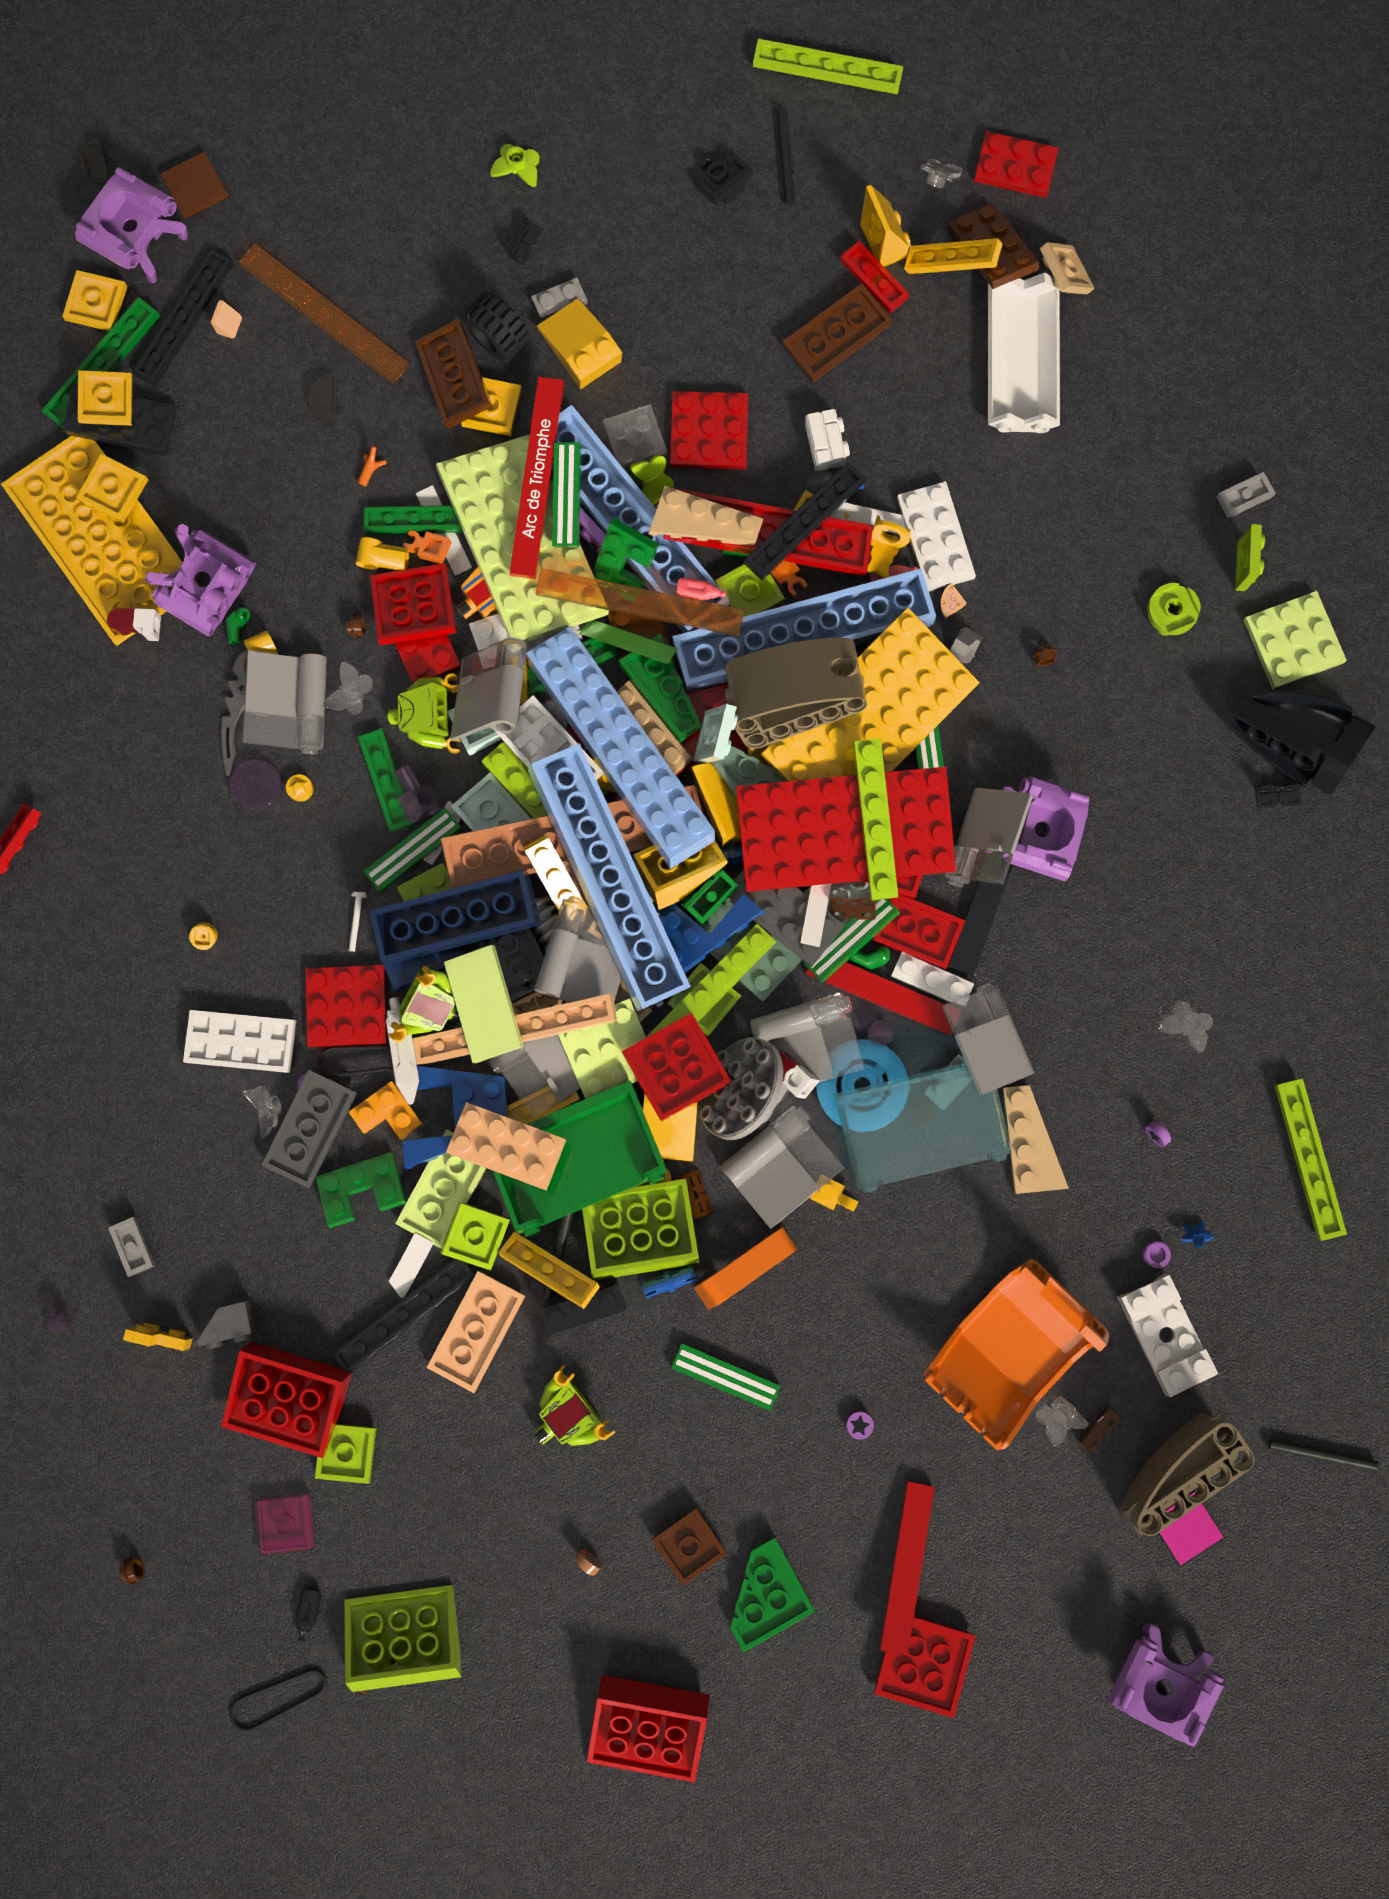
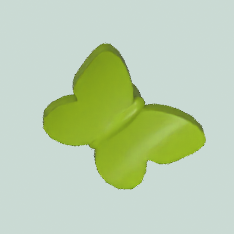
M511 144L502 146L500 149L501 157L494 162L490 170L491 177L517 173L525 183L536 187L537 169L535 166L540 161L538 152L532 149L524 151L523 148Z
M659 454L655 455L650 462L643 460L630 467L632 473L642 481L644 485L642 492L653 506L660 500L664 486L674 488L672 478L663 472L666 468V459Z

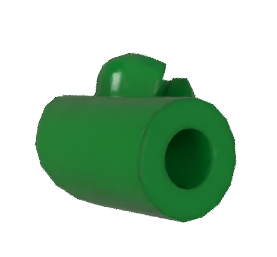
M245 607L237 608L226 620L228 644L235 645L241 643L240 630L250 618V611Z
M885 946L878 947V950L870 954L859 950L850 960L868 969H875L889 961L890 950Z

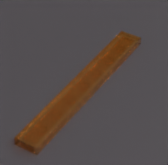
M254 244L239 261L244 269L392 384L408 368L409 364L406 360L257 244Z
M541 568L536 589V596L739 637L744 616V609L543 568Z

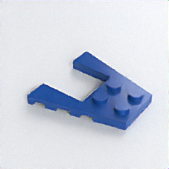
M743 894L709 934L677 906L682 900L656 911L659 913V919L684 973L706 958L705 955L714 948H719L726 943L725 940L734 933L740 932L749 926L748 923L758 915L761 917L765 913Z
M417 1066L419 1077L417 1090L452 1086L455 1128L466 1102L509 1118L505 1077ZM453 1135L403 1141L404 1167L411 1169L417 1164L437 1159L438 1156L446 1154Z

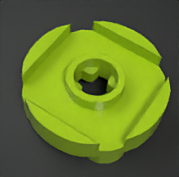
M1168 583L1159 587L1147 603L1149 621L1161 635L1165 636L1180 635L1190 630L1196 623L1201 609L1196 593L1189 587L1186 589L1183 586H1179L1178 583ZM1172 603L1174 607L1179 606L1180 610L1177 611V615L1169 613V604Z

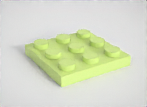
M1317 591L1247 616L1243 620L1272 690L1344 664L1347 661Z
M630 998L615 1004L616 1022L558 1034L585 1099L627 1081L637 1082L622 1051L645 1039L646 1036Z

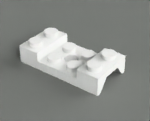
M1163 1274L1153 1282L1137 1290L1117 1296L1166 1396L1172 1397L1218 1374L1180 1302L1181 1297L1170 1275ZM1164 1327H1169L1172 1330L1173 1336L1169 1342H1162L1159 1337V1332Z

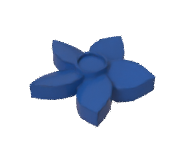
M1203 1221L1197 1223L1195 1228L1183 1223V1228L1188 1234L1183 1236L1182 1242L1192 1241L1195 1247L1201 1249L1204 1242L1214 1239V1235L1211 1232L1204 1230L1205 1225Z

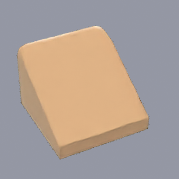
M219 300L212 316L211 324L217 334L235 338L242 317L224 301Z

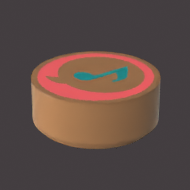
M581 1549L575 1556L576 1564L591 1576H595L602 1568L599 1560L585 1549Z

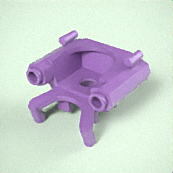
M118 167L115 175L107 181L82 216L81 221L77 223L75 237L78 242L125 269H133L140 263L147 280L153 284L157 282V275L147 255V247L152 238L158 240L163 232L177 234L181 240H186L188 232L187 227L182 222L161 219V215L167 217L175 213L177 205L173 197ZM137 223L136 229H135L134 231L130 232V231L132 230V228L135 226V224Z
M181 524L175 528V533L185 550L182 566L171 574L149 572L144 576V580L149 584L158 585L152 594V599L155 600L154 604L209 637L221 623L255 568L256 562L203 529L199 531L195 529L189 536L188 527ZM200 572H206L211 577V581L206 587H200L195 583V577Z
M1033 776L1024 777L1020 783L1019 792L1031 793L1034 796L1014 855L1002 853V857L1005 858L1007 863L1066 881L1071 874L1078 854L1088 815L1090 796ZM1004 786L1001 789L1003 791L1016 792L1011 787ZM1038 822H1044L1047 825L1044 837H1039L1035 833V826Z
M1145 1623L1142 1630L1148 1637L1142 1636L1141 1640H1136L1108 1701L1131 1717L1194 1747L1225 1686L1222 1683L1224 1678L1215 1671L1208 1669L1207 1673H1203L1200 1681L1194 1679L1213 1663L1214 1655L1209 1651H1198L1197 1658L1190 1664L1174 1663L1162 1651L1160 1628L1154 1623ZM1161 1679H1167L1172 1683V1690L1167 1695H1161L1156 1691V1684Z

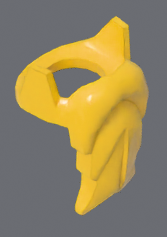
M877 515L872 531L870 561L867 572L879 574L883 579L890 577L889 567L893 563V558L897 555L898 550L910 542L911 529L906 530L898 524L881 520L880 516ZM883 531H896L900 535V538H897L896 536L890 534H886Z

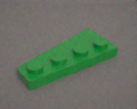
M661 633L651 639L664 644ZM631 652L619 660L620 668L679 742H682L701 729V723L689 696H687L684 690L683 683L676 672L672 659L666 664Z

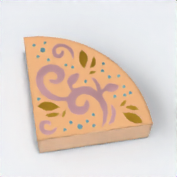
M952 583L946 587L940 601L941 614L944 620L966 605L965 600Z

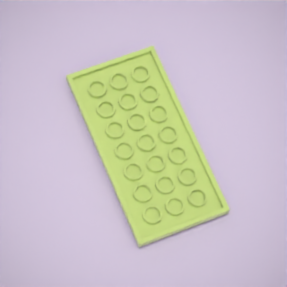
M530 434L436 464L438 474L513 647L565 630L569 626L573 627L606 616L609 612L580 544L579 548H554L552 546L553 482L551 479L536 579L512 577L509 574Z

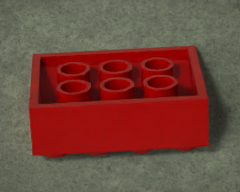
M251 1341L239 1351L221 1427L324 1458L346 1397L352 1372Z
M602 1675L587 1763L695 1783L707 1722L710 1695Z

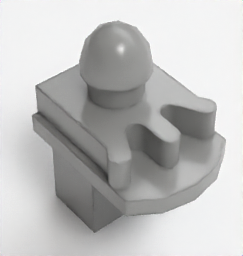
M967 627L960 629L950 652L961 663H970L983 637Z

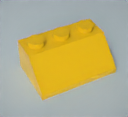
M711 763L693 766L692 780L697 786L699 796L722 848L741 841L737 798Z

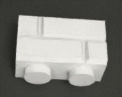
M834 409L822 411L821 413L807 414L805 417V428L815 471L844 466L846 456H849L850 453L848 442L842 441L841 433L844 432L842 417L837 418L836 410Z

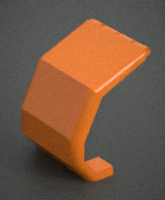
M1029 1259L1004 1277L957 1326L925 1369L924 1381L938 1394L942 1393V1398L957 1413L962 1412L964 1414L963 1418L978 1433L982 1432L984 1434L983 1438L998 1451L1010 1445L1037 1402L1075 1361L1092 1347H1095L1100 1352L1107 1346L1109 1333L1106 1327L1037 1261Z

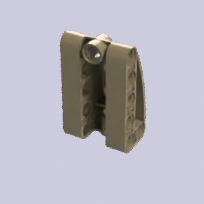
M850 638L813 639L774 646L732 659L725 666L728 688L725 689L726 699L729 705L736 706L735 714L738 715L735 730L745 745L752 749L761 748L854 715L867 707L863 686L865 679L860 671L855 643Z
M1218 1412L1214 1416L1201 1413L1167 1439L1142 1467L1121 1502V1516L1132 1524L1138 1535L1154 1536L1248 1472L1254 1465V1455L1237 1429L1232 1424H1229L1221 1413ZM1238 1451H1242V1462L1239 1464H1234V1461L1238 1457ZM1221 1472L1220 1477L1218 1479H1211V1477ZM1198 1487V1491L1195 1495H1188V1493H1190ZM1175 1503V1508L1172 1511H1165V1509Z

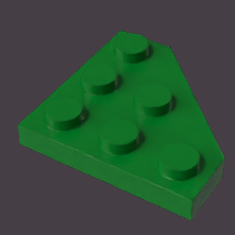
M775 1536L751 1549L730 1628L743 1653L815 1612Z

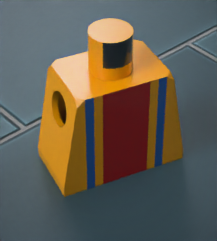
M478 567L461 586L462 592L467 599L456 608L465 619L476 611L483 618L498 614Z

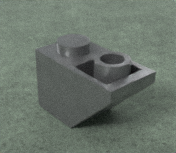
M251 1300L218 1308L197 1341L198 1346L207 1344L208 1349L224 1346L223 1340L233 1338L234 1343L249 1340V1334L257 1332Z

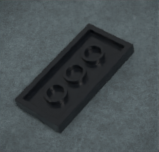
M73 383L62 431L63 434L167 456L176 406L132 396V426L79 423L78 384Z

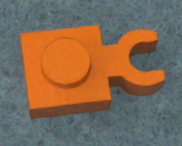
M416 531L408 532L410 538L415 539L412 544L403 543L404 548H408L410 553L417 552L420 559L443 564L452 543L449 538L426 532L424 538H422Z
M783 561L770 573L779 587L786 583L788 594L792 598L797 596L793 586L800 585L804 591L807 589L806 581L801 577H796L800 573V569L795 563Z

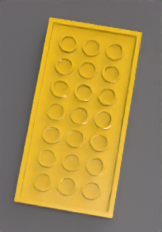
M70 436L1 483V485L113 643L118 646L135 633L126 636L117 634L107 623L108 613L115 608L155 609L160 616L167 612L154 604L155 600L152 599V594L158 585L147 583L144 580V576L149 572L174 573L182 566L183 562L138 499L125 522L122 523L80 502L76 498L100 454L105 455V453L96 441Z
M907 608L857 657L860 671L865 679L863 686L867 707L854 715L772 743L761 755L786 781L857 775L853 742L881 738L884 772H892L979 684V681L920 619Z

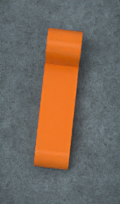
M781 1227L693 1288L706 1308L710 1310L729 1299L798 1248L785 1229Z

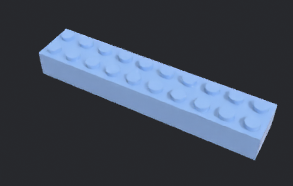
M571 405L562 411L559 417L556 443L580 442L581 444L580 505L605 534L610 522L616 518L659 544L652 564L648 568L627 557L626 562L636 575L645 581L644 585L683 633L706 627L729 609V599L727 596H719L714 599L699 600L676 594L679 578L684 577L708 581L720 591L722 590L683 542L663 539L662 534H658V536L648 535L656 508L576 409ZM553 459V465H552V470H553V471H554V459Z
M921 568L673 636V647L677 648L675 654L686 692L689 693L727 682L725 670L727 662L752 652L793 642L823 638H850L854 641L855 647L873 642L907 608L926 627L933 626L936 614Z
M569 626L528 651L526 655L529 667L595 762L604 772L669 868L675 867L714 842L715 830L572 628Z
M580 743L531 763L528 768L530 777L637 1011L690 988L691 986Z

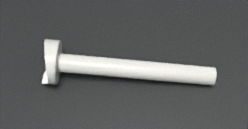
M354 891L351 896L356 897L348 951L355 952L362 898H367L366 892Z

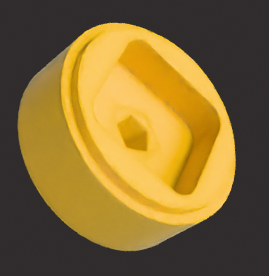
M294 775L287 781L286 791L293 800L299 802L306 801L313 794V784L306 776Z
M206 922L196 924L189 934L192 945L200 950L211 948L218 938L215 927Z

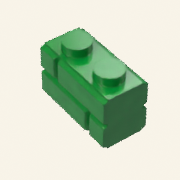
M720 869L692 891L690 896L687 895L680 904L696 920L703 924L739 886Z

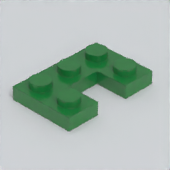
M614 518L609 524L593 571L596 582L629 603L635 604L639 600L645 581L624 569L627 557L648 568L653 562L659 544Z
M392 1152L316 1176L325 1219L329 1228L355 1220L350 1195L374 1189L380 1211L406 1204L395 1156Z

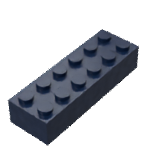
M524 870L369 911L380 960L386 964L406 961L541 925L530 875Z

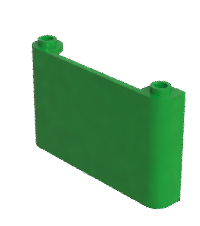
M627 1081L526 1124L566 1140L547 1191L493 1171L515 1231L519 1234L524 1233L525 1236H530L539 1232V1227L640 1184L648 1181L649 1184L657 1183L664 1179L663 1174L667 1172V1168L631 1081Z

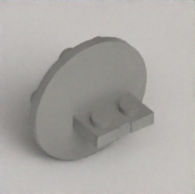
M749 1037L735 1042L726 1050L718 1052L717 1057L729 1076L731 1084L700 1101V1118L704 1126L710 1133L721 1139L736 1140L747 1136L757 1128L762 1130L772 1115V1111L788 1090L782 1083L783 1063L777 1049L763 1039Z

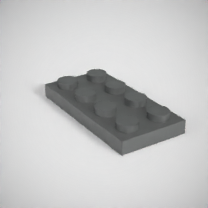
M744 883L730 900V903L735 905L743 894L765 912L761 917L758 915L752 921L810 967H813L845 927L844 924L826 911L820 947L800 943L809 897L797 887L746 892Z
M308 1069L261 1166L307 1188H311L358 1092Z

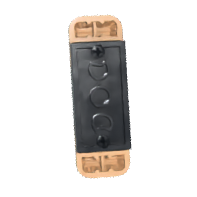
M531 928L478 941L481 948L490 945L495 946L515 1015L562 1005L563 1000L538 993L534 990L544 955Z

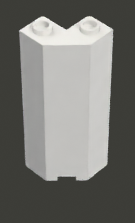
M1046 273L1027 280L1019 278L995 289H992L988 283V424L997 428L1000 432L1045 433L1050 428L1060 426L1059 289L1054 283L1055 278Z

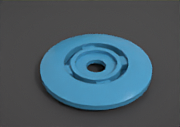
M852 1040L834 1048L830 1054L834 1065L835 1078L819 1082L816 1085L818 1100L827 1116L843 1128L859 1132L877 1130L892 1122L903 1109L908 1096V1076L900 1058L887 1046L872 1040ZM839 1072L844 1073L841 1081V1089L844 1095L839 1098L836 1089ZM883 1074H886L888 1078V1093L885 1100L881 1098L884 1089V1082L881 1076ZM860 1077H864L870 1082V1089L866 1093H859L855 1090L854 1083Z

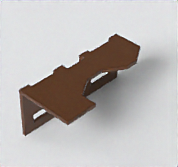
M828 897L832 902L831 915L836 919H850L851 915H854L858 920H875V900H850ZM836 902H846V905H836ZM850 902H858L857 905H854V911L853 905H850ZM862 903H872V905H862ZM835 912L845 913V916H835ZM862 913H871V916H862Z
M700 1170L672 1179L673 1181L686 1179L691 1212L694 1219L714 1213L708 1194H705L703 1190L705 1185ZM689 1177H691L694 1187H692ZM693 1191H696L698 1196L697 1199H695ZM698 1202H700V1205H701V1208H702V1211H703L702 1213H701L700 1207H699V1205H698Z
M1106 1406L1092 1425L1079 1437L1078 1441L1092 1453L1104 1440L1103 1433L1105 1431L1110 1433L1121 1418L1109 1406ZM1113 1418H1115L1116 1420H1115V1421L1113 1422V1424L1109 1427V1426H1108V1423H1109ZM1095 1438H1096L1098 1441H1097V1442L1094 1444V1446L1091 1448L1089 1445H1090V1444L1095 1440Z

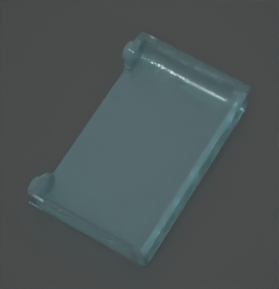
M966 1063L834 1094L856 1188L862 1189L864 1193L878 1190L879 1185L991 1159L992 1162L1007 1159V1155L1012 1152L998 1089L979 1095Z

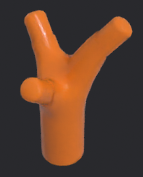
M376 446L371 447L369 457L367 454L363 456L364 467L357 483L364 487L367 486L372 473L378 467L386 465V460L375 461Z

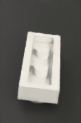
M901 952L891 975L892 978L962 1009L974 983Z

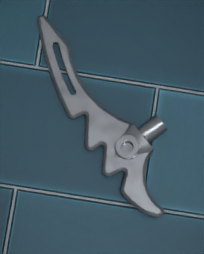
M248 650L242 651L234 662L232 671L238 679L227 681L233 696L224 697V702L230 713L229 716L224 715L221 717L220 729L222 761L226 776L230 775L235 759V728L244 710ZM227 728H229L230 758H228L227 753Z

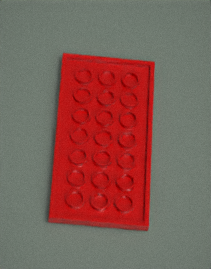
M946 767L885 772L896 877L956 872ZM857 775L736 786L746 892L868 880Z

